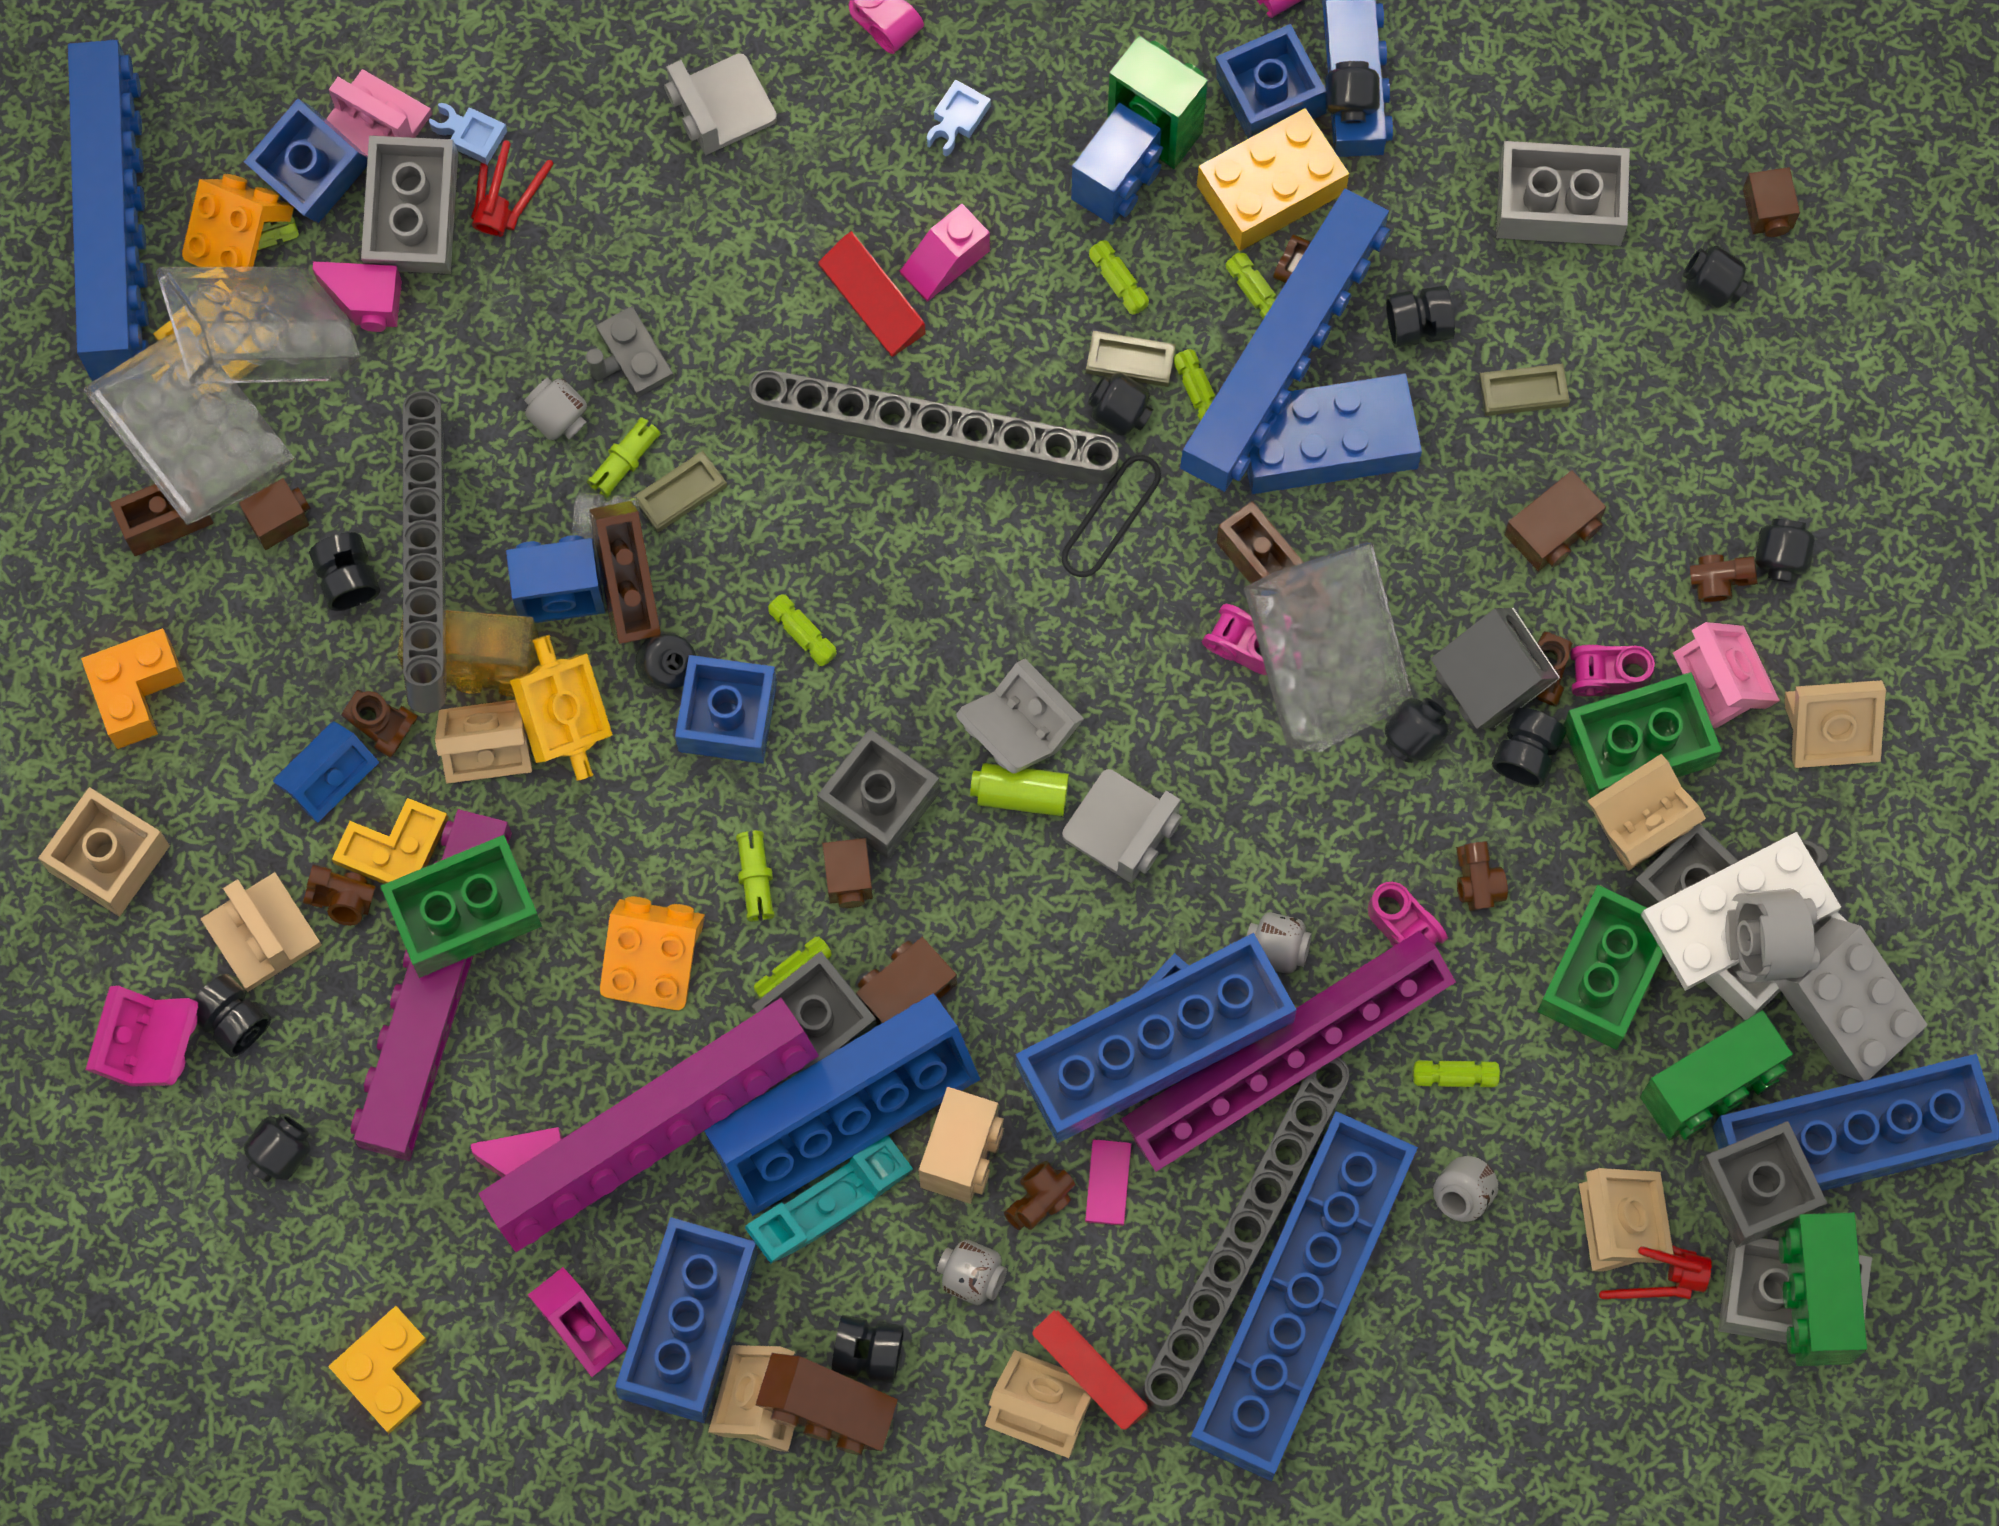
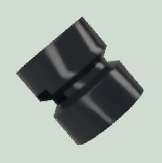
M1446 285L1421 289L1419 296H1415L1411 291L1386 295L1387 321L1394 348L1417 345L1422 337H1425L1429 342L1454 339V312L1450 293Z
M356 532L336 534L317 542L311 547L309 555L317 577L323 579L320 586L329 609L344 611L370 602L379 595L381 590L372 566L367 565L369 556L360 534Z
M1524 707L1514 710L1507 726V737L1509 740H1503L1500 743L1492 761V766L1499 774L1529 787H1542L1553 765L1552 759L1549 756L1555 755L1556 751L1560 749L1567 732L1566 727L1552 716Z
M223 974L208 983L193 1000L198 1002L197 1024L205 1032L214 1031L212 1039L230 1057H236L244 1053L267 1030L272 1018L257 1002L244 1001L246 996L245 990L228 974Z
M842 1315L836 1335L831 1370L857 1377L861 1371H864L870 1380L894 1384L902 1348L904 1326L879 1321L875 1327H870L867 1319ZM860 1339L870 1340L867 1358L857 1357Z

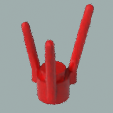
M508 140L502 143L489 194L486 196L488 165L482 162L480 164L475 206L471 215L473 228L497 237H502L505 229L514 231L518 217L553 166L552 160L545 162L513 210L510 211L508 209L509 201L498 196L511 146Z
M1673 1245V1254L1641 1246L1638 1249L1640 1255L1670 1264L1668 1280L1676 1282V1285L1671 1287L1602 1290L1599 1292V1297L1601 1299H1631L1676 1296L1690 1299L1692 1290L1703 1293L1706 1291L1710 1280L1712 1261L1709 1257L1697 1255L1695 1251L1681 1249Z

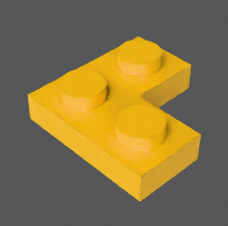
M407 798L390 836L349 821L332 861L335 865L386 884L427 867L449 817L447 813Z
M395 1306L328 1367L389 1434L423 1404L394 1370L427 1340L400 1309Z

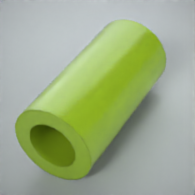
M983 763L981 771L973 770L970 796L978 797L977 806L1064 817L1069 774L1028 768L1018 773H1011L1000 765Z

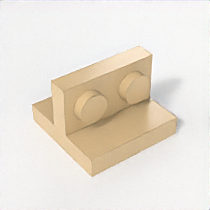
M1883 681L1798 686L1796 691L1785 692V709L1793 728L1792 761L1794 767L1881 762L1886 696Z
M516 700L439 710L435 743L437 755L442 756L446 784L532 772L528 736Z
M1662 754L1588 800L1619 860L1628 871L1672 844L1680 836L1688 833L1694 826L1699 823L1701 824L1706 819L1700 806L1681 787L1669 762Z
M275 872L247 890L243 888L238 879L223 888L230 900L201 918V921L247 992L322 946Z
M1604 1168L1586 1172L1587 1181L1580 1183L1579 1188L1592 1271H1608L1636 1262L1664 1263L1640 1255L1638 1249L1644 1246L1673 1254L1661 1172Z
M732 1345L708 1432L722 1437L743 1438L777 1451L788 1452L795 1427L785 1426L770 1420L772 1412L755 1404L771 1353L794 1355L795 1352L781 1346Z
M1014 1350L993 1390L989 1402L991 1409L985 1426L1070 1458L1092 1398L1064 1368Z

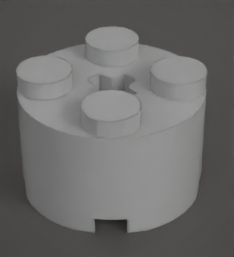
M1791 888L1735 895L1732 901H1737L1738 903L1736 909L1727 911L1725 936L1730 960L1739 959L1743 971L1736 972L1744 982L1754 983L1800 978L1809 970L1818 968L1820 955L1815 945L1813 928L1817 920V908L1811 898L1803 899L1799 892Z

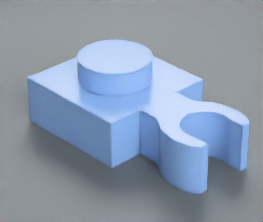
M955 80L934 111V119L941 123L932 127L928 132L927 146L931 147L935 139L943 137L948 140L943 147V155L948 156L951 154L955 147V137L957 134L960 133L967 138L971 137L991 107V99Z
M439 103V113L448 116L449 119L444 123H438L430 118L429 123L432 131L439 135H452L451 140L454 141L459 152L488 165L507 133L506 124L470 107L464 117L457 115L450 105Z

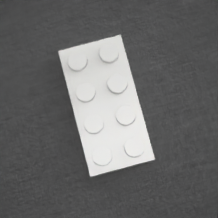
M1795 832L1643 910L1641 916L1686 991L1740 963L1739 959L1730 960L1725 936L1727 911L1736 909L1738 903L1737 901H1732L1735 895L1788 888L1794 889L1800 893L1803 899L1811 898L1817 908L1816 923L1837 913L1841 906L1799 835Z

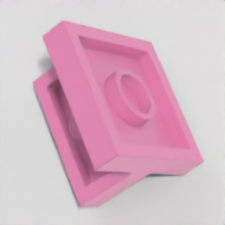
M363 69L351 84L337 77L329 88L335 108L327 117V120L367 156L369 135L416 138L432 115L431 108Z
M1705 622L1692 630L1695 637L1693 641L1673 652L1682 674L1692 672L1714 729L1750 708L1766 709L1780 701L1744 626Z

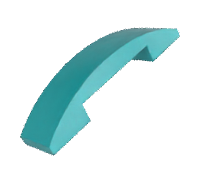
M889 1135L852 1156L848 1164L786 1204L779 1203L748 1223L745 1229L770 1264L812 1243L845 1222L913 1171V1168Z

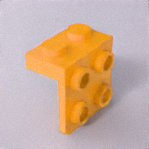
M223 174L222 179H199L182 257L191 264L235 283H248L251 278L264 222H290L294 207L289 203L279 200L280 194L278 192L262 187H255V189L248 187V180L236 175Z
M631 896L625 898V900L619 899L609 917L600 983L601 995L610 999L671 1010L683 1009L687 1003L695 943L702 932L705 914L695 913L692 907L682 904H671L668 908L651 905L650 900L642 897Z

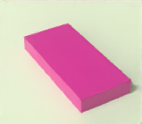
M1093 1139L1085 1222L1124 1226L1131 1143Z

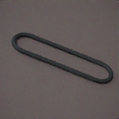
M1135 455L1128 458L1121 465L1116 475L1109 482L1063 549L1062 563L1070 574L1077 577H1088L1095 574L1102 567L1161 480V469L1153 458L1146 455ZM1136 461L1149 463L1155 471L1153 483L1095 566L1087 571L1075 570L1068 562V553L1128 466Z

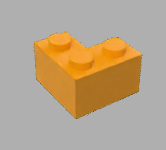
M159 629L81 658L107 734L115 747L119 749L157 735L158 733L145 696L185 681L172 643L164 629Z

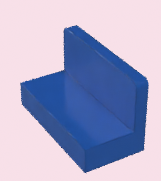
M333 721L274 778L273 782L289 794L318 823L379 761L354 733Z

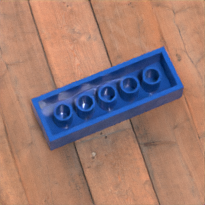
M1252 933L1015 1054L1016 1067L1058 1144L1294 1023L1296 1008L1257 937Z
M933 993L881 1025L874 1027L844 1047L835 1050L832 1054L807 1069L798 1072L795 1076L770 1091L758 1096L725 1119L704 1130L729 1181L751 1215L754 1216L941 1104L947 1087L962 1091L981 1079L958 1026Z
M1977 1054L1721 1115L1712 1127L1718 1149H1722L1788 1121L1821 1191L1989 1151L1999 1143V1123Z

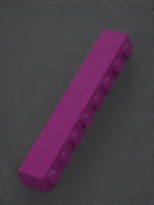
M457 809L454 822L448 820L443 831L441 845L446 847L442 860L501 835L505 836L509 844L512 832L508 822ZM407 950L405 951L403 968H407L404 981L403 984L397 983L392 992L390 1009L394 1010L390 1025H383L380 1031L377 1050L381 1051L377 1066H371L365 1078L364 1092L368 1093L363 1109L357 1108L351 1123L350 1132L355 1135L354 1141L359 1148L407 1161L411 1160L474 955L419 978Z
M1417 931L1298 1006L1294 1023L1188 1076L1130 1112L1121 1120L1143 1156L1155 1172H1157L1453 985L1456 981L1437 947L1420 931Z
M780 998L478 1194L500 1232L514 1251L518 1252L567 1219L574 1217L578 1212L604 1195L611 1193L630 1178L648 1169L655 1162L681 1145L688 1143L692 1138L718 1121L725 1119L741 1106L762 1095L778 1082L802 1069L806 1064L819 1057L790 1009L783 999Z

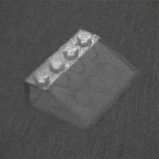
M159 267L156 270L190 384L334 381L339 379L360 358L349 319L307 267Z
M193 326L164 337L91 382L83 389L187 525L268 487L295 459Z
M1372 542L1362 543L1276 571L1244 587L1287 748L1322 752L1395 713L1402 702L1413 698Z

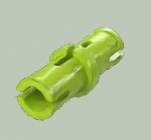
M640 417L637 420L635 426L619 445L614 443L608 450L610 454L592 477H589L587 480L588 485L596 491L599 488L601 490L599 494L603 497L608 498L611 495L610 493L629 470L634 472L637 469L639 458L655 439H658L661 435L660 431L653 424L649 427L646 426L648 420Z
M757 830L752 831L753 849L750 848L748 831L736 835L742 869L738 873L739 884L744 885L747 908L746 916L750 922L759 921L758 903L761 904L763 920L775 917L769 881L773 879L772 869L767 867L764 833Z

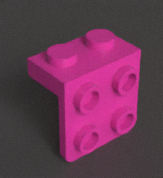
M110 986L85 1070L128 1086L173 1085L185 1067V1051L189 1037L197 1025L196 1013L198 1002L190 998L154 1000L121 986Z

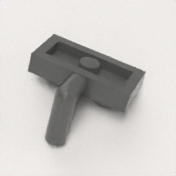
M633 306L596 325L597 332L610 351L611 356L604 359L603 353L596 348L590 349L587 352L586 359L590 375L594 380H602L621 370L638 398L674 378L672 370Z

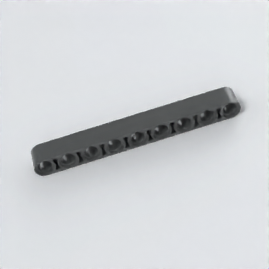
M774 370L758 372L752 377L749 384L752 408L759 417L767 420L1093 484L1110 482L1118 471L1119 449L1117 444L1110 437L1101 434ZM766 390H774L779 393V396L771 401L759 398V395ZM808 398H815L821 402L813 409H806L800 405L803 400ZM849 406H856L862 410L860 414L854 417H847L841 413L844 408ZM890 414H897L903 418L896 425H888L882 421L884 417ZM931 422H937L944 426V429L938 433H929L923 428ZM972 430L981 431L986 435L980 441H970L965 437ZM1019 438L1024 440L1027 445L1022 449L1014 450L1009 448L1006 443L1011 439ZM1055 446H1060L1069 453L1064 457L1055 458L1047 453V451ZM1094 455H1104L1110 462L1103 466H1096L1089 459Z
M427 391L414 392L407 396L403 403V674L408 705L419 713H432L439 710L445 704L447 697L444 427L440 399L435 394Z
M1339 1057L1305 1077L1145 1380L1143 1393L1147 1405L1154 1411L1161 1413L1170 1412L1176 1409L1182 1402L1337 1108L1349 1080V1068ZM1329 1070L1338 1076L1340 1083L1334 1088H1326L1319 1084L1316 1075L1321 1071ZM1309 1108L1318 1114L1320 1121L1314 1126H1305L1298 1121L1296 1113L1301 1109ZM1281 1147H1292L1298 1152L1300 1160L1293 1165L1283 1164L1276 1157V1151ZM1261 1185L1273 1186L1279 1193V1199L1274 1203H1263L1257 1198L1255 1190ZM1243 1223L1252 1224L1258 1230L1259 1237L1253 1242H1243L1237 1238L1235 1228ZM1221 1262H1229L1236 1266L1239 1275L1233 1281L1225 1282L1216 1276L1214 1268ZM1200 1301H1209L1216 1306L1218 1315L1211 1321H1203L1196 1317L1193 1307ZM1180 1340L1191 1341L1197 1348V1355L1191 1360H1181L1173 1353L1172 1346ZM1160 1379H1166L1175 1385L1177 1393L1169 1400H1161L1154 1396L1151 1386Z

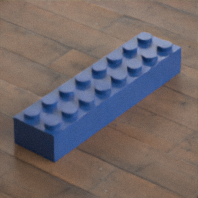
M118 40L68 44L77 354L93 383L143 379V366L150 365V349L148 341L142 340V327L149 325V313L146 301H141L140 288H147L148 284L145 263H140L139 250L146 249L144 225L138 224V211L145 210V199L142 186H137L136 173H143L144 169L142 151L140 148H136L135 136L142 135L140 111H134V98L141 97L140 79L138 73H133L130 54L124 55Z
M1335 1111L1193 1430L1189 1442L1190 1445L1272 1482L1418 1147Z

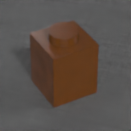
M1790 167L1749 173L1743 187L1752 233H1765L1767 237H1778L1788 233L1790 229L1794 228L1800 214Z
M284 478L239 502L245 518L265 550L309 526L304 513L311 509L298 487L290 490Z
M866 838L822 843L830 904L838 903L840 908H856L864 905V900L873 899Z

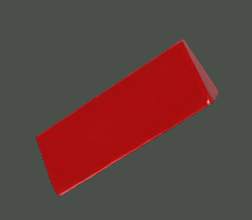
M852 231L846 234L818 262L820 268L891 357L926 334L925 323Z
M1054 1310L1033 1330L1032 1334L1038 1342L1121 1429L1126 1430L1150 1412V1407L1058 1310Z

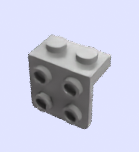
M744 54L733 55L692 75H689L682 60L666 66L669 80L668 83L664 84L666 94L673 107L679 105L685 116L682 118L683 126L691 141L697 139L705 156L765 129L777 121L776 111L748 58Z
M1026 658L1016 662L994 692L962 706L956 713L958 720L964 725L965 730L983 744L993 755L998 765L1011 773H1018L1056 754L1084 720Z
M1107 769L1101 773L1064 827L1062 837L1066 843L1132 884L1140 871L1146 874L1159 853L1155 849L1162 838L1165 836L1169 839L1182 820V816L1179 815L1181 799L1165 791L1159 800L1117 772Z

